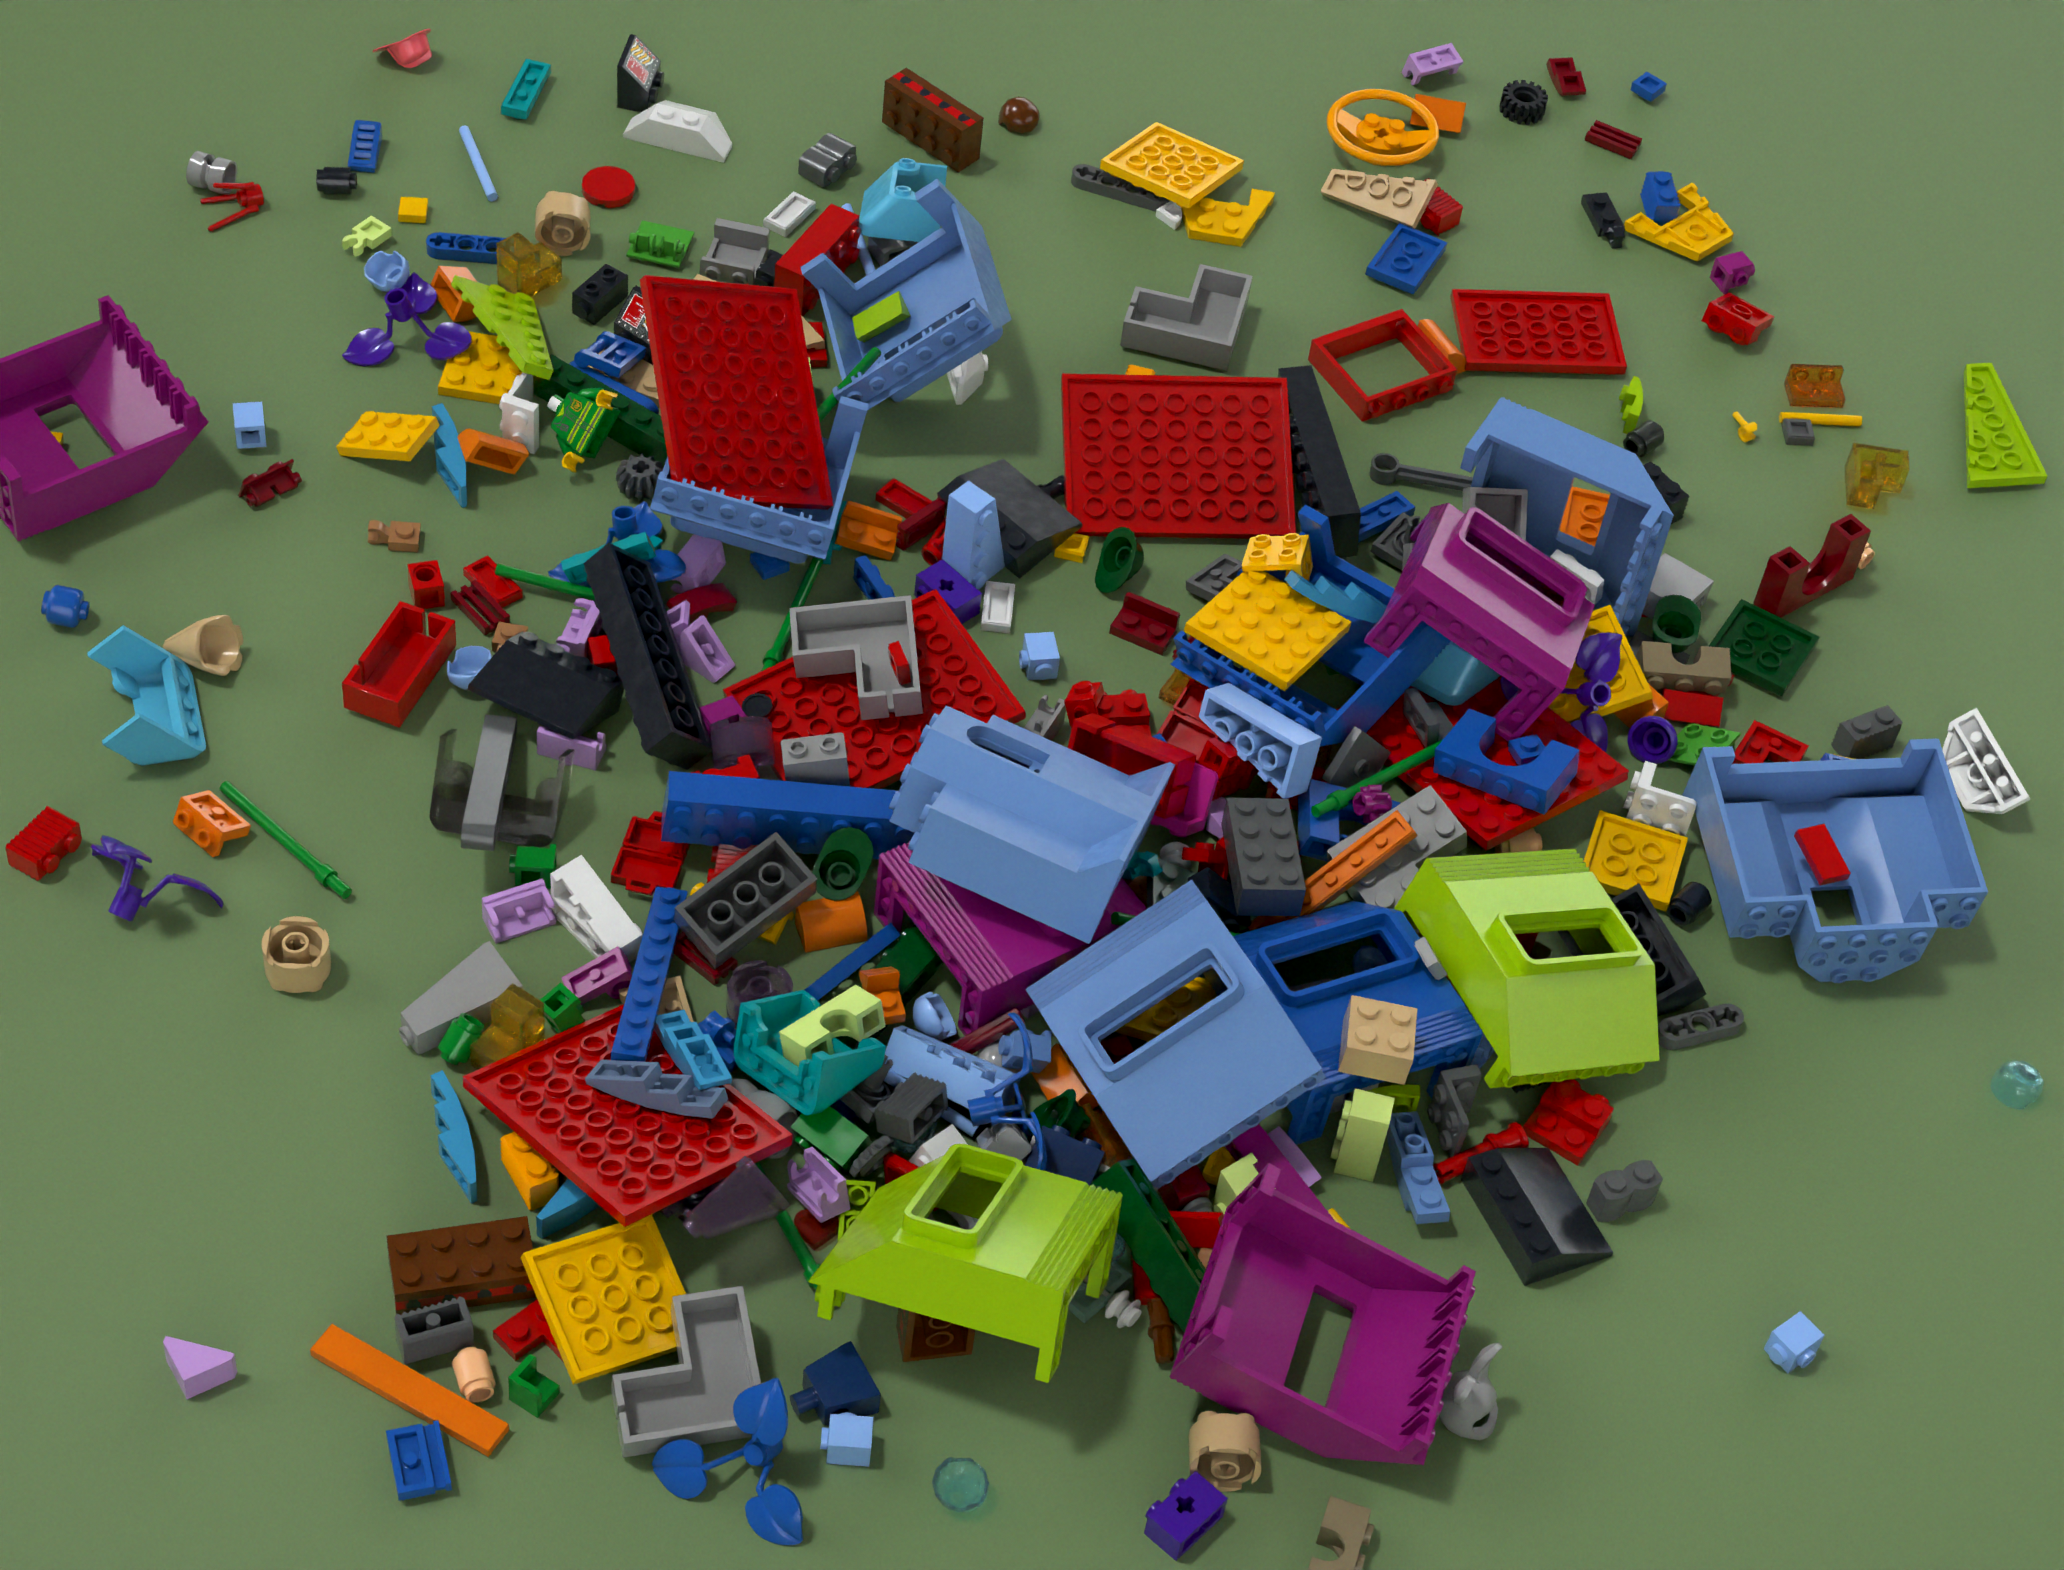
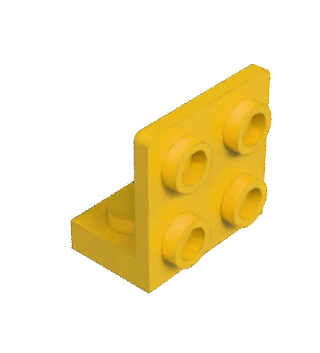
M1289 533L1284 536L1261 534L1251 537L1241 565L1242 571L1286 570L1287 576L1293 570L1309 581L1313 568L1309 535Z

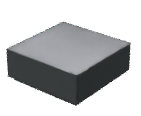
M1783 419L1781 426L1787 445L1813 446L1815 436L1811 420Z

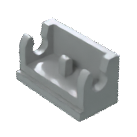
M1044 695L1024 729L1052 741L1064 724L1066 708L1064 700L1060 698L1055 708H1051L1047 704L1048 696Z

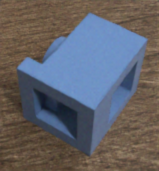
M1020 1030L1013 1031L1009 1036L1002 1035L1000 1038L998 1052L1002 1055V1067L1022 1070L1024 1048ZM1027 1030L1033 1054V1071L1030 1072L1040 1073L1051 1062L1052 1031L1045 1030L1041 1035H1036L1033 1031Z

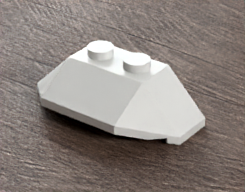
M667 100L659 102L634 116L623 133V138L722 163H724L732 148V142L715 112Z
M982 351L947 372L956 405H962L983 383L984 371H988V358L986 354H982Z
M1977 708L1949 723L1943 753L1957 797L1965 811L2004 814L2031 800Z

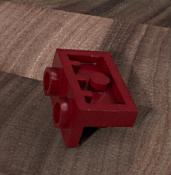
M1127 592L1122 609L1110 625L1109 634L1163 656L1177 634L1180 613L1144 597Z

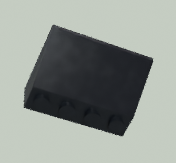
M1005 459L959 475L937 493L938 498L946 503L945 517L947 516L949 495L968 480L996 499L1004 564L1019 579L1083 526L1082 522Z
M522 631L505 641L469 683L467 690L573 740L619 712L624 686L620 677L613 670L598 667L590 663V660L585 657L575 656L564 651V648L560 645L549 644L539 639L534 633Z
M1638 883L1612 898V902L1655 964L1657 1017L1678 1011L1705 996L1706 992L1698 976L1641 885ZM1568 930L1558 931L1572 956L1584 955Z
M1495 1148L1468 1157L1461 1181L1524 1286L1613 1255L1612 1249L1549 1148Z

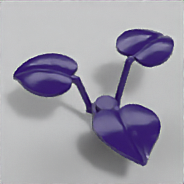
M413 272L401 288L390 290L384 297L389 312L385 314L387 318L386 334L379 328L363 330L353 338L345 353L342 354L344 360L358 366H373L384 362L395 349L393 342L389 340L393 335V319L398 322H406L412 317L424 333L430 337L425 343V351L429 357L435 360H447L461 354L472 344V337L466 328L454 322L439 324L434 333L426 327L417 314H424L430 311L436 304L438 296L430 284Z
M1610 632L1591 635L1581 642L1575 661L1579 668L1585 670L1584 678L1590 682L1581 684L1578 689L1564 688L1561 694H1575L1582 705L1589 706L1580 714L1581 720L1572 721L1570 725L1605 752H1607L1608 744L1606 723L1599 714L1590 713L1598 711V706H1604L1610 701L1611 690L1606 682L1611 681L1615 677L1620 664L1622 635ZM1503 676L1501 677V688L1504 696L1509 701L1520 688Z
M105 835L101 837L102 845L91 844L92 856L104 855L119 861L124 868L121 886L108 910L116 916L132 922L140 905L146 908L149 901L168 883L197 888L208 893L221 909L224 905L222 899L204 883L175 873L172 875L168 874L145 897H142L141 895L144 890L130 884L134 867L139 870L143 868V865L136 861L137 858L152 863V859L140 850Z

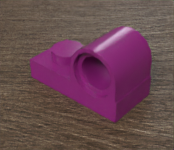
M617 946L561 978L564 986L575 994L581 1001L580 1004L583 1005L605 992L613 999H620L619 989L629 987L633 970L627 956Z

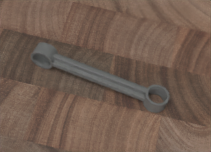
M1388 453L1375 455L1371 460L1369 472L1370 478L1381 485H1389L1394 483L1396 479L1463 491L1464 488L1471 487L1473 477L1399 464V460ZM1379 467H1385V468H1388V469H1390V470H1389V471H1384V470L1379 469Z

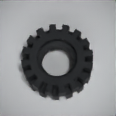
M1515 80L1513 84L1509 82L1503 88L1499 105L1500 113H1503L1505 118L1509 117L1511 122L1517 120V124L1525 122V125H1530L1531 121L1535 124L1538 120H1542L1548 101L1546 90H1541L1542 86L1539 84L1534 86L1535 82L1530 81V84H1527L1526 80H1521V83Z

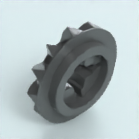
M887 1135L875 1140L853 1161L849 1170L851 1175L855 1179L861 1176L865 1178L884 1163L883 1158L893 1152L892 1147L895 1141Z

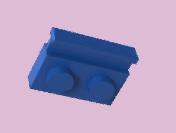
M439 1420L433 1421V1424L426 1426L417 1424L386 1430L399 1501L435 1494L437 1490H452Z

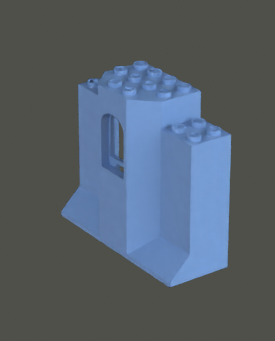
M945 706L940 715L934 713L929 725L926 724L920 736L919 742L922 744L919 751L914 753L910 764L907 763L900 778V781L903 783L900 790L895 792L889 809L894 810L889 822L914 833L908 849L913 851L908 863L1090 944L1133 854L1136 850L1138 851L1175 764L1168 762L1133 775H1127L995 715H992L989 721L985 723L949 706Z
M1939 739L1909 740L1900 758L1732 764L1735 758L1733 746L1702 748L1682 796L1694 799L1697 802L1694 813H1696L1729 938L1742 937L1750 939L1756 936L1782 937L1790 935L1798 967L1819 982L1832 981L1833 983H1843L1852 980L1871 982L1918 962L1937 928L1951 927L1953 929H1961L1970 925L1988 890ZM1825 824L1851 873L1849 878L1820 886L1794 837L1796 830ZM1847 889L1857 925L1821 927L1811 891Z

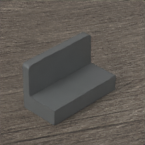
M1416 687L1405 689L1403 714L1424 747L1426 748L1444 739L1453 728V725L1436 701L1426 703Z

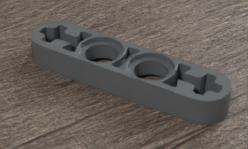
M1078 164L1072 170V185L1084 191L1152 211H1156V209L1169 202L1164 197H1158L1153 192L1144 188L1135 187L1130 182L1113 177L1108 172L1094 166ZM1108 182V183H1112V184H1114V185H1113V186H1107V185H1104V184H1102V183ZM1127 190H1136L1139 193H1130Z

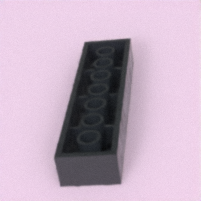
M1312 365L1279 368L1278 378H1287L1292 473H1296L1297 491H1302V507L1307 505L1329 518L1336 556L1340 558L1357 556L1361 511Z
M607 543L583 564L587 573V581L595 597L594 603L602 619V627L610 643V651L618 667V676L622 680L626 692L625 698L630 704L634 716L633 722L638 728L641 737V746L648 755L655 756L667 761L671 765L688 770L713 750V746L650 562L611 543Z

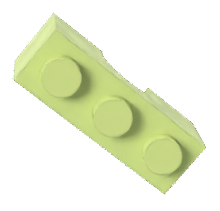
M857 985L852 986L779 1031L783 1057L799 1067L800 1061L812 1059V1054L815 1052L824 1051L829 1055L834 1054L832 1039L835 1037L849 1036L859 1042L886 1027L881 999Z

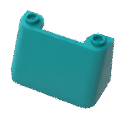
M805 990L740 1003L734 1042V1059L737 1066L804 1115H812L824 1111L878 1071L883 1065L886 1045L872 1037L862 1039L859 1042L858 1048L854 1050L838 1039L833 1038L834 1054L829 1055L824 1051L815 1052L812 1054V1059L800 1061L799 1067L783 1057L779 1031L821 1006Z

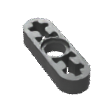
M1721 1004L1665 1018L1658 1027L1659 1045L1668 1050H1677L1733 1036L1739 1032L1744 1020V1014L1739 1007L1733 1004ZM1701 1022L1706 1025L1708 1030L1704 1032L1698 1031L1693 1028L1692 1023Z

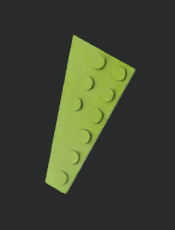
M455 275L451 286L455 290L463 292L461 298L465 302L474 305L473 313L490 333H497L496 341L500 346H506L510 349L508 355L518 368L524 373L550 380L553 367L534 300L529 295L521 292L516 294L507 292L503 287L496 284L488 286Z
M1992 362L1966 364L1963 374L1967 488L2044 484L2048 475Z

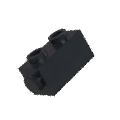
M608 264L602 266L572 292V314L593 325L598 323L628 296V275Z

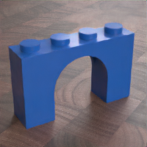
M1468 709L1435 748L1433 772L1545 815L1577 774L1580 750L1551 740L1540 755L1528 764L1507 766L1495 763L1485 757L1484 754L1494 743L1496 718Z
M1310 779L1307 792L1299 794V855L1327 861V850L1339 843V821H1355L1365 826L1369 824L1363 823V816H1359L1354 812L1353 800L1349 801L1346 807L1338 811L1331 810L1318 818L1312 815V806L1324 801L1328 794L1338 789L1345 790L1347 788ZM1392 800L1391 809L1401 804V802Z

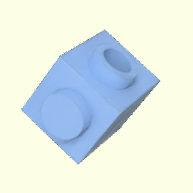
M262 401L233 403L237 449L267 447Z
M1054 632L1024 634L1023 648L1019 651V664L1021 669L1025 668L1027 680L1056 679L1060 657Z
M1800 1311L1771 1332L1764 1350L1775 1364L1780 1365L1789 1373L1798 1366L1805 1368L1813 1361L1825 1335Z
M848 1412L830 1414L829 1428L822 1427L820 1449L827 1450L826 1464L869 1467L873 1417L857 1416Z

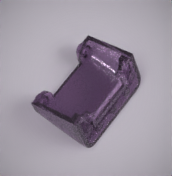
M744 1156L735 1164L737 1168L728 1177L710 1185L711 1192L692 1211L688 1209L686 1211L683 1210L682 1205L685 1199H681L659 1211L667 1219L673 1215L680 1220L684 1228L695 1239L699 1236L709 1239L779 1216L790 1204L753 1161Z

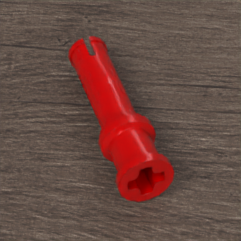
M1517 1122L1510 1123L1507 1129L1497 1134H1487L1483 1138L1482 1143L1433 1164L1434 1170L1439 1171L1436 1173L1439 1183L1444 1184L1446 1181L1463 1174L1468 1157L1495 1148H1528V1137L1523 1127Z

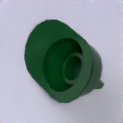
M1119 527L1114 529L1103 542L1095 574V584L1101 592L1110 593L1116 591L1138 573L1143 565L1144 551L1141 545L1137 543L1134 532L1129 528Z
M1673 594L1660 599L1655 607L1652 621L1653 641L1671 643L1672 653H1681L1688 649L1698 638L1701 623V611L1691 599L1682 595Z
M847 827L838 829L829 836L812 871L817 878V893L826 899L834 901L845 900L856 893L868 872L874 855L873 844L867 834L860 829Z
M1074 1089L1064 1091L1059 1096L1042 1103L1032 1111L1037 1116L1041 1128L1043 1125L1051 1129L1052 1125H1057L1070 1131V1137L1072 1138L1082 1133L1091 1124V1120L1086 1115L1083 1106L1076 1101ZM1031 1132V1137H1026L1027 1140H1028V1142H1029V1144H1030V1142H1031V1140H1032V1137H1033V1133H1032V1132Z

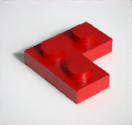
M1754 720L1736 748L1732 764L1765 763L1767 759L1773 762L1802 761L1809 745Z
M538 1299L493 1330L494 1340L514 1361L544 1342L563 1362Z

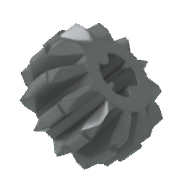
M643 453L640 457L630 454L628 460H621V464L616 472V481L620 493H626L628 499L636 497L639 502L642 498L652 500L659 473L663 471L662 462L655 461L654 456L646 458Z

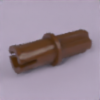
M1153 1298L1151 1302L1147 1303L1150 1326L1147 1331L1148 1336L1153 1339L1156 1362L1161 1365L1172 1363L1174 1360L1172 1336L1175 1334V1327L1171 1323L1168 1307L1163 1299Z

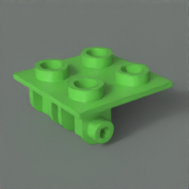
M642 220L636 233H630L629 243L631 245L626 257L679 268L693 238L694 231Z
M1688 723L1677 735V749L1669 761L1694 765L1695 767L1703 747L1733 746L1735 750V741L1740 737L1741 733L1723 728Z

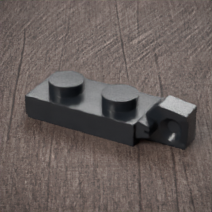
M1607 192L1584 194L1581 204L1597 236H1606L1612 249L1622 248L1623 238H1625V226Z

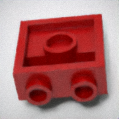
M1727 293L1709 302L1701 321L1706 323L1710 330L1727 334L1736 344L1748 346L1757 341L1762 330L1771 326L1775 316L1731 293Z
M1128 689L1117 695H1107L1106 692L1103 694L1097 706L1100 716L1116 722L1115 726L1122 724L1152 736L1149 726L1150 712L1145 693H1137L1135 690Z
M1575 1079L1562 1082L1553 1081L1542 1095L1537 1108L1523 1125V1129L1527 1137L1579 1166L1609 1124L1614 1108L1610 1106L1608 1099L1603 1095L1594 1094L1592 1096L1582 1090L1581 1085Z

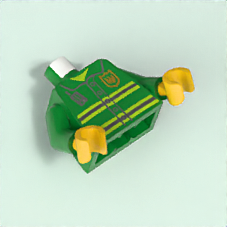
M587 388L580 390L579 393L569 392L565 399L558 395L551 397L547 408L556 414L551 423V428L557 433L556 439L564 455L562 459V466L576 473L577 463L583 464L585 461L579 455L595 459L620 413V410L611 406L613 397L617 398L618 396L616 393L604 390L603 388Z

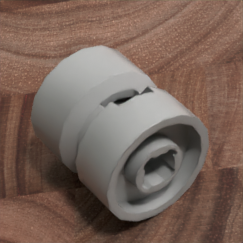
M196 151L191 156L186 172V179L189 185L206 189L208 186L210 191L228 195L232 189L214 188L213 183L236 182L237 164L235 161L221 157L215 158L214 155L201 151Z

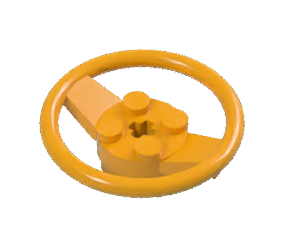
M1363 89L1348 93L1339 98L1331 106L1327 114V129L1333 141L1346 153L1373 165L1398 166L1414 163L1430 154L1439 139L1438 123L1429 109L1414 98L1391 90ZM1367 99L1393 101L1419 114L1426 122L1428 130L1405 131V123L1399 119L1392 120L1369 113L1365 115L1364 120H1360L1342 109L1351 103Z

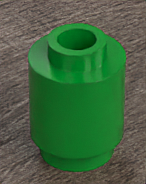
M461 1013L458 1018H454L438 1045L439 1050L442 1052L440 1056L454 1065H458L459 1062L467 1063L483 1036L481 1032L484 1028L483 1023L466 1013Z

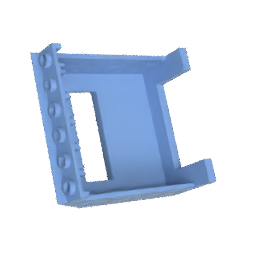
M938 178L914 193L916 201L942 227L856 283H853L824 253L801 266L802 275L819 291L842 381L873 347H877L881 351V356L865 374L858 372L857 378L854 375L851 377L852 382L842 389H839L837 386L832 389L833 395L838 401H840L841 396L869 404L868 410L888 397L894 402H901L997 342L1003 334L1002 326L1012 320L983 227ZM900 291L911 316L866 342L857 340L852 317Z
M841 396L829 439L822 437L834 505L828 510L783 508L782 506L775 507V504H771V507H764L753 504L754 498L751 497L747 501L745 500L746 496L742 495L740 500L724 495L725 490L723 489L719 493L716 492V487H713L712 491L694 486L695 481H691V484H688L685 478H683L682 483L671 480L668 456L663 471L659 473L650 509L671 516L670 523L674 528L691 534L719 540L726 544L797 564L805 562L807 556L825 560L869 404Z
M1501 397L1465 447L1460 468L1470 473L1475 468L1471 487L1528 490L1526 542L1549 558L1559 549L1565 554L1572 555L1584 567L1598 572L1604 579L1602 598L1594 606L1593 611L1611 605L1625 636L1633 637L1641 619L1674 516L1635 453L1538 411L1527 409L1526 406L1522 407L1521 404L1511 402L1510 399L1506 400L1505 397ZM1575 477L1611 493L1595 546L1559 530Z
M1193 880L1182 885L1026 988L1029 996L1152 1185L1158 1189L1172 1182L1178 1175L1192 1166L1201 1163L1204 1158L1219 1148L1228 1145L1233 1139L1248 1129L1257 1126L1263 1119L1278 1109L1284 1108L1289 1102L1307 1090L1313 1089L1326 1078L1322 1067L1266 982ZM1210 968L1216 971L1228 990L1116 1064L1112 1062L1100 1043L1102 1039Z

